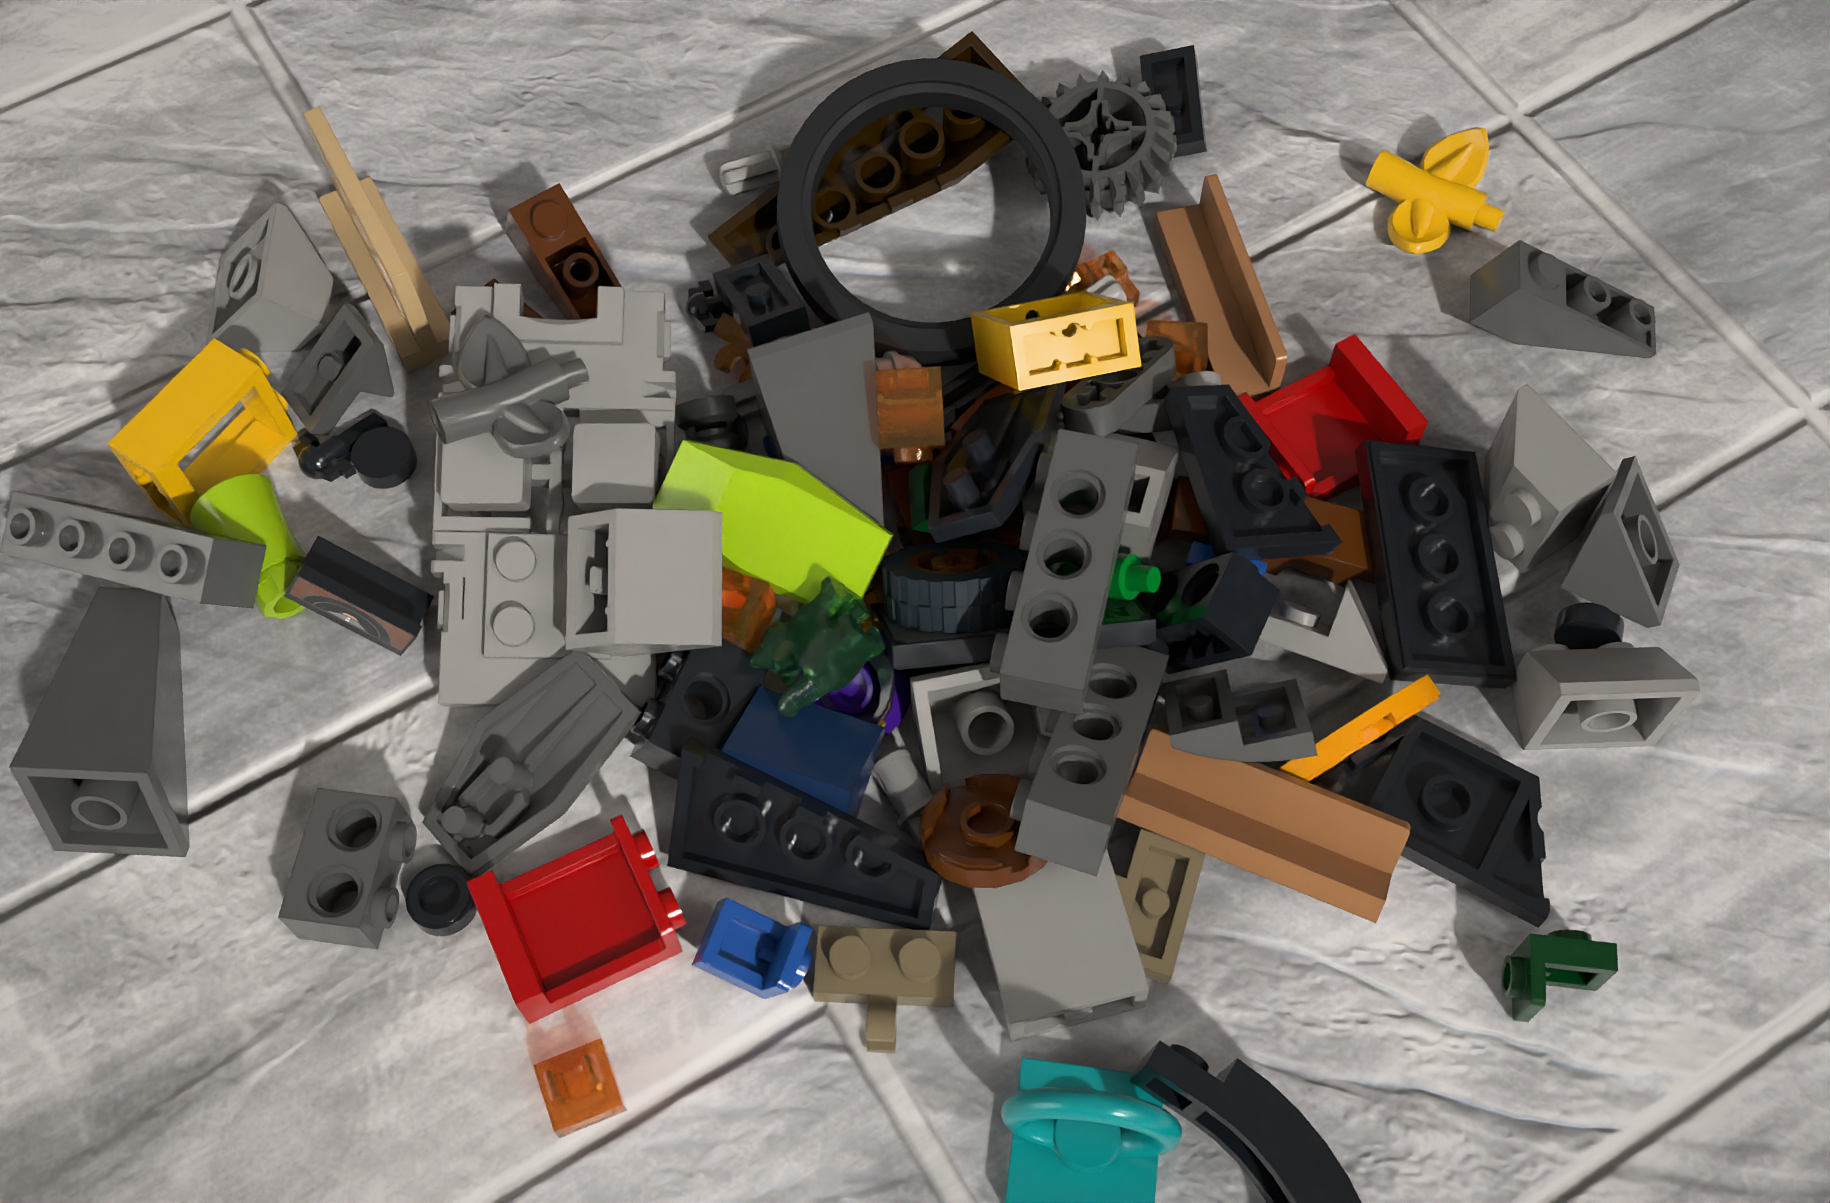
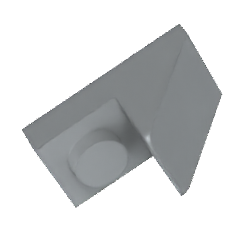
M1351 580L1347 582L1331 626L1319 622L1322 614L1308 606L1291 601H1285L1282 608L1273 606L1259 640L1383 684L1388 669L1386 654Z

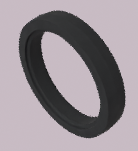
M921 58L899 61L867 71L839 87L815 108L796 134L785 158L777 197V229L783 259L789 274L804 301L825 325L869 312L874 328L875 357L882 358L886 351L895 350L898 354L914 357L921 367H944L977 360L971 317L935 323L909 321L887 315L863 303L851 294L837 280L824 261L813 232V207L821 177L835 153L851 136L875 120L895 112L922 107L956 109L981 117L1001 128L1025 150L1036 166L1047 193L1050 210L1049 236L1040 260L1023 284L1010 296L989 309L1062 295L1073 276L1084 244L1086 195L1082 171L1070 139L1049 109L1032 93L1008 77L983 66L958 60ZM1031 310L1026 314V320L1037 318L1035 310Z

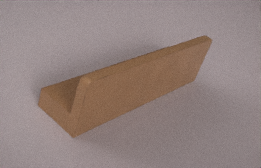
M1208 175L1204 177L1199 204L1156 212L1153 227L1205 370L1219 373L1222 385L1229 384L1237 396L1247 392L1254 402H1257L1280 389L1288 356L1218 175Z
M1160 723L1154 724L1149 732L1136 771L1128 784L1117 816L1122 820L1373 923L1377 922L1386 902L1392 873L1411 829L1410 824L1404 820L1261 763L1219 760L1174 749L1171 745L1168 727Z

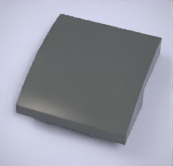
M1225 669L1163 683L1169 737L1174 749L1193 755L1239 762H1271L1318 756L1312 729L1296 679L1232 692L1227 670Z

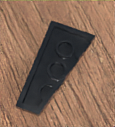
M692 736L682 747L667 866L912 930H930L934 921L942 876L928 865L922 850Z

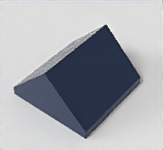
M759 686L722 748V752L857 818L886 727Z

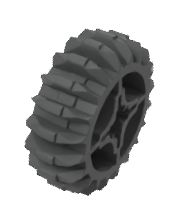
M1103 70L1098 80L1093 82H1087L1079 74L1077 86L1071 89L1059 83L1056 90L1057 99L1042 97L1041 102L1061 124L1078 157L1080 168L1083 169L1081 171L1086 195V208H1091V213L1097 221L1104 208L1113 207V211L1121 217L1124 211V203L1128 201L1142 208L1145 201L1144 191L1159 194L1160 187L1162 186L1161 177L1170 176L1173 168L1172 157L1175 156L1177 151L1176 135L1173 134L1175 132L1174 118L1171 116L1170 111H1166L1165 102L1161 94L1151 95L1146 81L1131 87V80L1126 73H1123L1115 82L1109 81L1108 76ZM1102 135H1104V137H1103V143H1101V136H1102ZM1098 147H1099V155L1096 156V153H1097V150H1098ZM1027 154L1025 161L1028 173L1034 178L1036 189L1041 195H1045L1047 193L1041 176Z

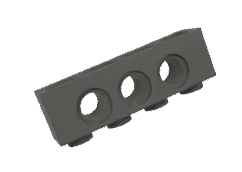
M1059 429L1053 453L1041 452L1034 490L1043 492L1039 512L1027 510L1020 539V550L1029 551L1024 572L1013 570L1007 588L1005 610L1014 612L1009 633L997 632L990 660V672L1000 674L1001 699L1082 715L1136 475L1139 443ZM1081 503L1089 506L1092 511L1083 515H1074L1066 512L1063 508L1069 504ZM1057 562H1069L1077 566L1079 570L1074 574L1061 576L1048 570V567ZM1044 622H1054L1064 627L1066 631L1055 638H1043L1035 634L1032 629Z
M12 490L0 547V553L183 600L199 604L254 608L266 551V545L72 499Z
M1139 646L1096 650L1082 715L1050 709L1045 731L1052 733V737L1039 734L1028 767V774L1034 775L1035 779L1033 781L1022 777L1019 782L1009 818L1021 822L1015 851L1097 877L1157 701L1169 655Z

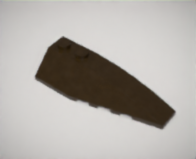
M973 31L938 57L983 66L1008 77L1024 87ZM941 107L907 109L881 117L866 125L851 136L835 153L819 182L813 207V232L818 248L958 184L1014 139L1001 128L981 117L960 110ZM780 180L708 235L709 241L731 266L764 254L769 256L776 267L785 263L777 229V197Z

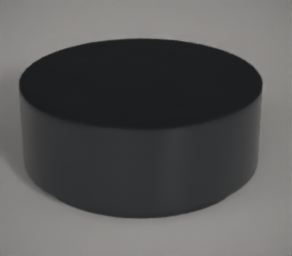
M377 427L365 432L356 440L351 451V461L360 479L365 484L377 489H389L404 483L410 478L417 465V455L410 439L404 432L393 427Z
M1588 602L1576 603L1565 607L1559 612L1556 620L1554 641L1555 644L1567 646L1569 650L1597 649L1608 643L1622 642L1624 621L1620 615L1612 612L1605 606Z
M436 864L425 868L413 878L406 892L405 903L410 917L421 930L434 936H449L469 925L476 915L477 908L466 883L471 880L468 874L455 865Z

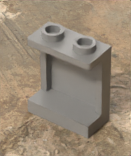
M1107 848L1097 877L1048 861L1042 869L1021 882L999 888H970L972 897L975 898L1001 995L1003 1015L1011 1042L1146 1007L1149 985Z

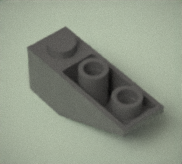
M1518 240L1470 275V323L1514 344L1649 359L1657 355L1656 319L1653 306L1521 240Z

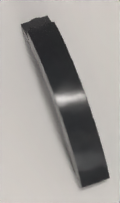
M1159 1041L1142 1058L1129 1081L1190 1121L1215 1140L1244 1170L1256 1185L1266 1203H1362L1350 1178L1328 1144L1301 1111L1268 1080L1240 1059L1234 1060L1215 1077L1208 1073L1209 1065L1201 1056L1178 1044H1172L1169 1047L1162 1041Z

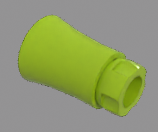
M243 474L226 479L207 490L191 509V524L198 530L266 545L255 598L258 609L265 618L274 617L278 620L286 619L302 612L306 607L284 597L306 555L297 542L282 512L271 480L261 474Z

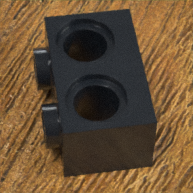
M1234 552L1161 574L1158 590L1154 593L1145 592L1140 602L1156 619V642L1136 646L1169 655L1165 672L1168 674L1251 656L1280 590L1259 573L1254 563L1238 556Z

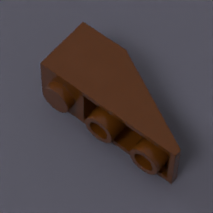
M560 183L508 210L506 231L536 280L566 320L597 318L598 286H622Z

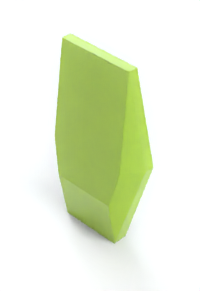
M682 440L652 506L653 509L713 510L722 512V566L741 581L848 620L853 619L893 537L891 532L798 463L693 440Z

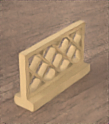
M320 106L303 112L336 188L335 191L320 196L318 199L407 372L450 354V323L371 176L362 180L358 179Z

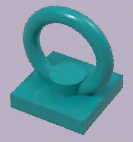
M1022 1057L1018 1093L1011 1095L1004 1102L1001 1109L1002 1121L1013 1133L1005 1203H1155L1158 1156L1172 1151L1180 1143L1182 1137L1181 1125L1174 1115L1162 1108L1163 1103L1129 1081L1134 1073Z

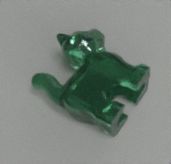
M829 575L821 581L820 593L815 599L799 609L790 622L779 620L772 622L761 635L758 649L749 659V664L752 667L767 668L777 674L784 685L793 683L800 673L804 676L802 681L789 687L779 699L778 711L786 718L794 717L805 705L813 703L829 691L835 692L843 689L854 680L867 661L879 655L886 648V644L876 627L872 626L867 632H864L859 624L871 616L864 600L845 587L843 583Z

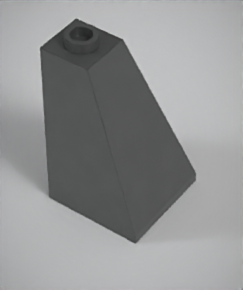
M867 312L747 349L758 412L775 458L798 463L884 527L874 328L870 313ZM886 552L882 560H886ZM882 560L864 596L873 592L878 587V584L882 583Z
M98 588L9 766L54 851L186 857L190 842L180 633L164 594L140 588Z

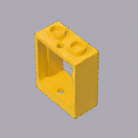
M1082 291L970 313L979 373L1018 391L1141 367L1134 304L1132 302ZM1031 310H1035L1037 318L1026 320V314Z
M213 338L107 443L152 507L178 525L196 529L191 524L190 512L195 502L207 490L231 477L243 474H260L298 435L286 414V411L289 409L288 403L271 387L267 380L270 370L259 357L248 349L241 348L236 352ZM241 400L245 409L182 472L178 463Z

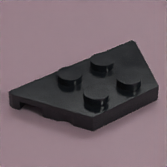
M1413 715L1391 729L1383 740L1378 743H1369L1350 755L1342 766L1320 780L1316 777L1308 782L1408 822L1411 826L1410 834L1400 856L1537 928L1547 919L1550 912L1549 898H1544L1541 863L1546 859L1544 832L1538 823V812L1542 808L1540 779L1538 776L1417 715Z

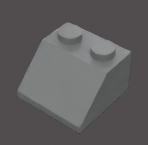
M1528 384L1517 390L1487 452L1483 495L1493 550L1500 557L1509 560L1522 574H1525L1580 536L1617 475V472Z
M1627 642L1608 643L1597 649L1569 650L1567 646L1562 644H1548L1537 647L1532 651L1526 652L1516 668L1517 681L1511 684L1523 750L1654 746L1700 692L1698 679L1660 647L1634 648L1631 643Z

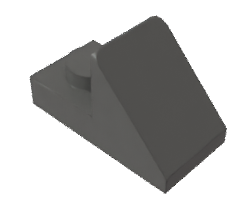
M343 304L281 393L309 433L328 436L359 392L386 397L394 396V388L384 344L354 305Z

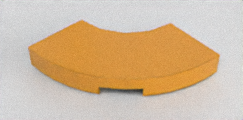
M1427 674L1317 742L1315 746L1318 756L1290 760L1281 766L1280 770L1283 773L1309 782L1440 699L1438 695L1441 692Z

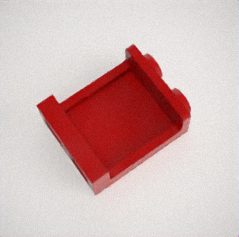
M1356 334L1335 344L1329 365L1257 402H1254L1247 392L1238 395L1241 402L1270 440L1271 445L1268 453L1287 479L1296 477L1309 494L1308 497L1322 501H1328L1360 484L1355 449L1364 440L1419 445L1428 424V420Z
M622 814L610 819L614 829L610 835L501 884L493 871L466 882L515 1005L529 1024L683 952L675 932L676 929L686 925L681 909L670 887L657 892L648 872L660 866L644 828L631 834Z

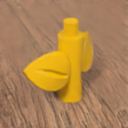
M1473 127L1461 130L1436 141L1426 149L1418 167L1385 149L1380 152L1369 173L1366 186L1399 203L1387 218V232L1391 242L1400 250L1411 254H1420L1439 249L1451 234L1450 224L1471 231L1475 224L1493 232L1497 231L1506 211L1486 203L1489 194L1474 189L1483 178L1488 163L1489 141L1486 128Z

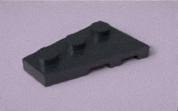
M1226 384L1172 387L1164 400L1165 407L1215 557L1231 552L1248 560L1331 555L1343 541L1330 523L1321 526L1308 509L1304 501L1308 498L1309 494L1296 477L1290 479L1285 477L1268 453L1271 445L1270 440L1231 386Z

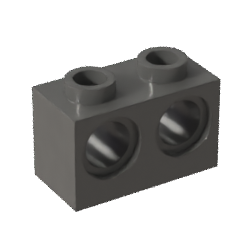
M317 788L278 918L299 939L378 950L384 928H391L396 919L399 907V892L396 888L402 863L408 864L412 859L417 840L416 826L399 800L394 797ZM369 828H377L369 842L359 847H351L354 838L360 832ZM358 891L355 902L348 909L332 913L333 906L339 897L347 892Z

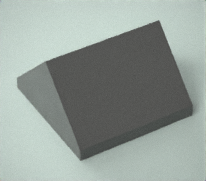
M1636 456L1622 459L1616 470L1617 475L1586 524L1560 588L1594 604L1605 606L1622 617L1650 628L1660 626L1680 564Z

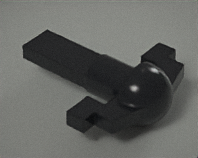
M699 281L698 287L688 290V301L685 306L688 320L695 326H698L704 333L717 331L719 336L729 335L730 326L726 317H731L732 314L719 295L714 296L710 281Z
M373 412L341 434L334 435L322 444L309 431L298 437L300 443L292 447L298 458L300 470L304 475L312 479H324L330 482L340 476L348 479L357 472L355 467L344 458L350 455L354 443L362 434L377 427H389L386 420Z

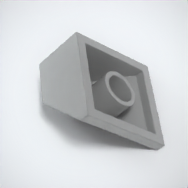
M276 202L221 256L206 345L215 338L236 352L241 348L248 349L252 353L299 351L316 335L321 336L333 320L335 305L330 303L334 278L288 207Z

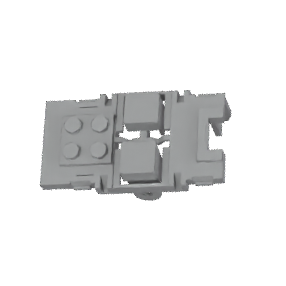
M494 283V287L455 285L456 315H450L449 353L452 354V365L439 366V378L443 383V392L438 393V397L465 390L456 376L457 358L469 331L476 321L484 315H488L501 322L520 340L528 353L531 365L550 357L555 358L559 365L581 358L587 368L589 382L569 389V400L555 405L567 417L579 418V423L573 429L572 464H564L566 442L555 451L550 452V464H532V458L520 459L505 454L496 442L493 431L446 445L441 441L437 433L432 545L437 552L436 560L431 561V574L435 578H443V583L445 584V590H439L437 629L443 631L441 632L438 704L441 706L497 707L573 651L566 650L568 534H560V522L564 512L563 488H572V500L582 511H604L616 508L653 509V503L675 458L677 380L675 371H664V361L670 360L671 321H665L666 301L664 292L624 291V287L598 286L597 318L555 320L523 316L524 296L521 284ZM656 429H666V459L660 453L661 437ZM531 487L549 488L550 509L546 519V533H531V518L491 517V511H527L531 506ZM450 507L454 511H468L474 517L447 516V508ZM586 652L639 709H641L649 696L656 699L657 653L620 657Z

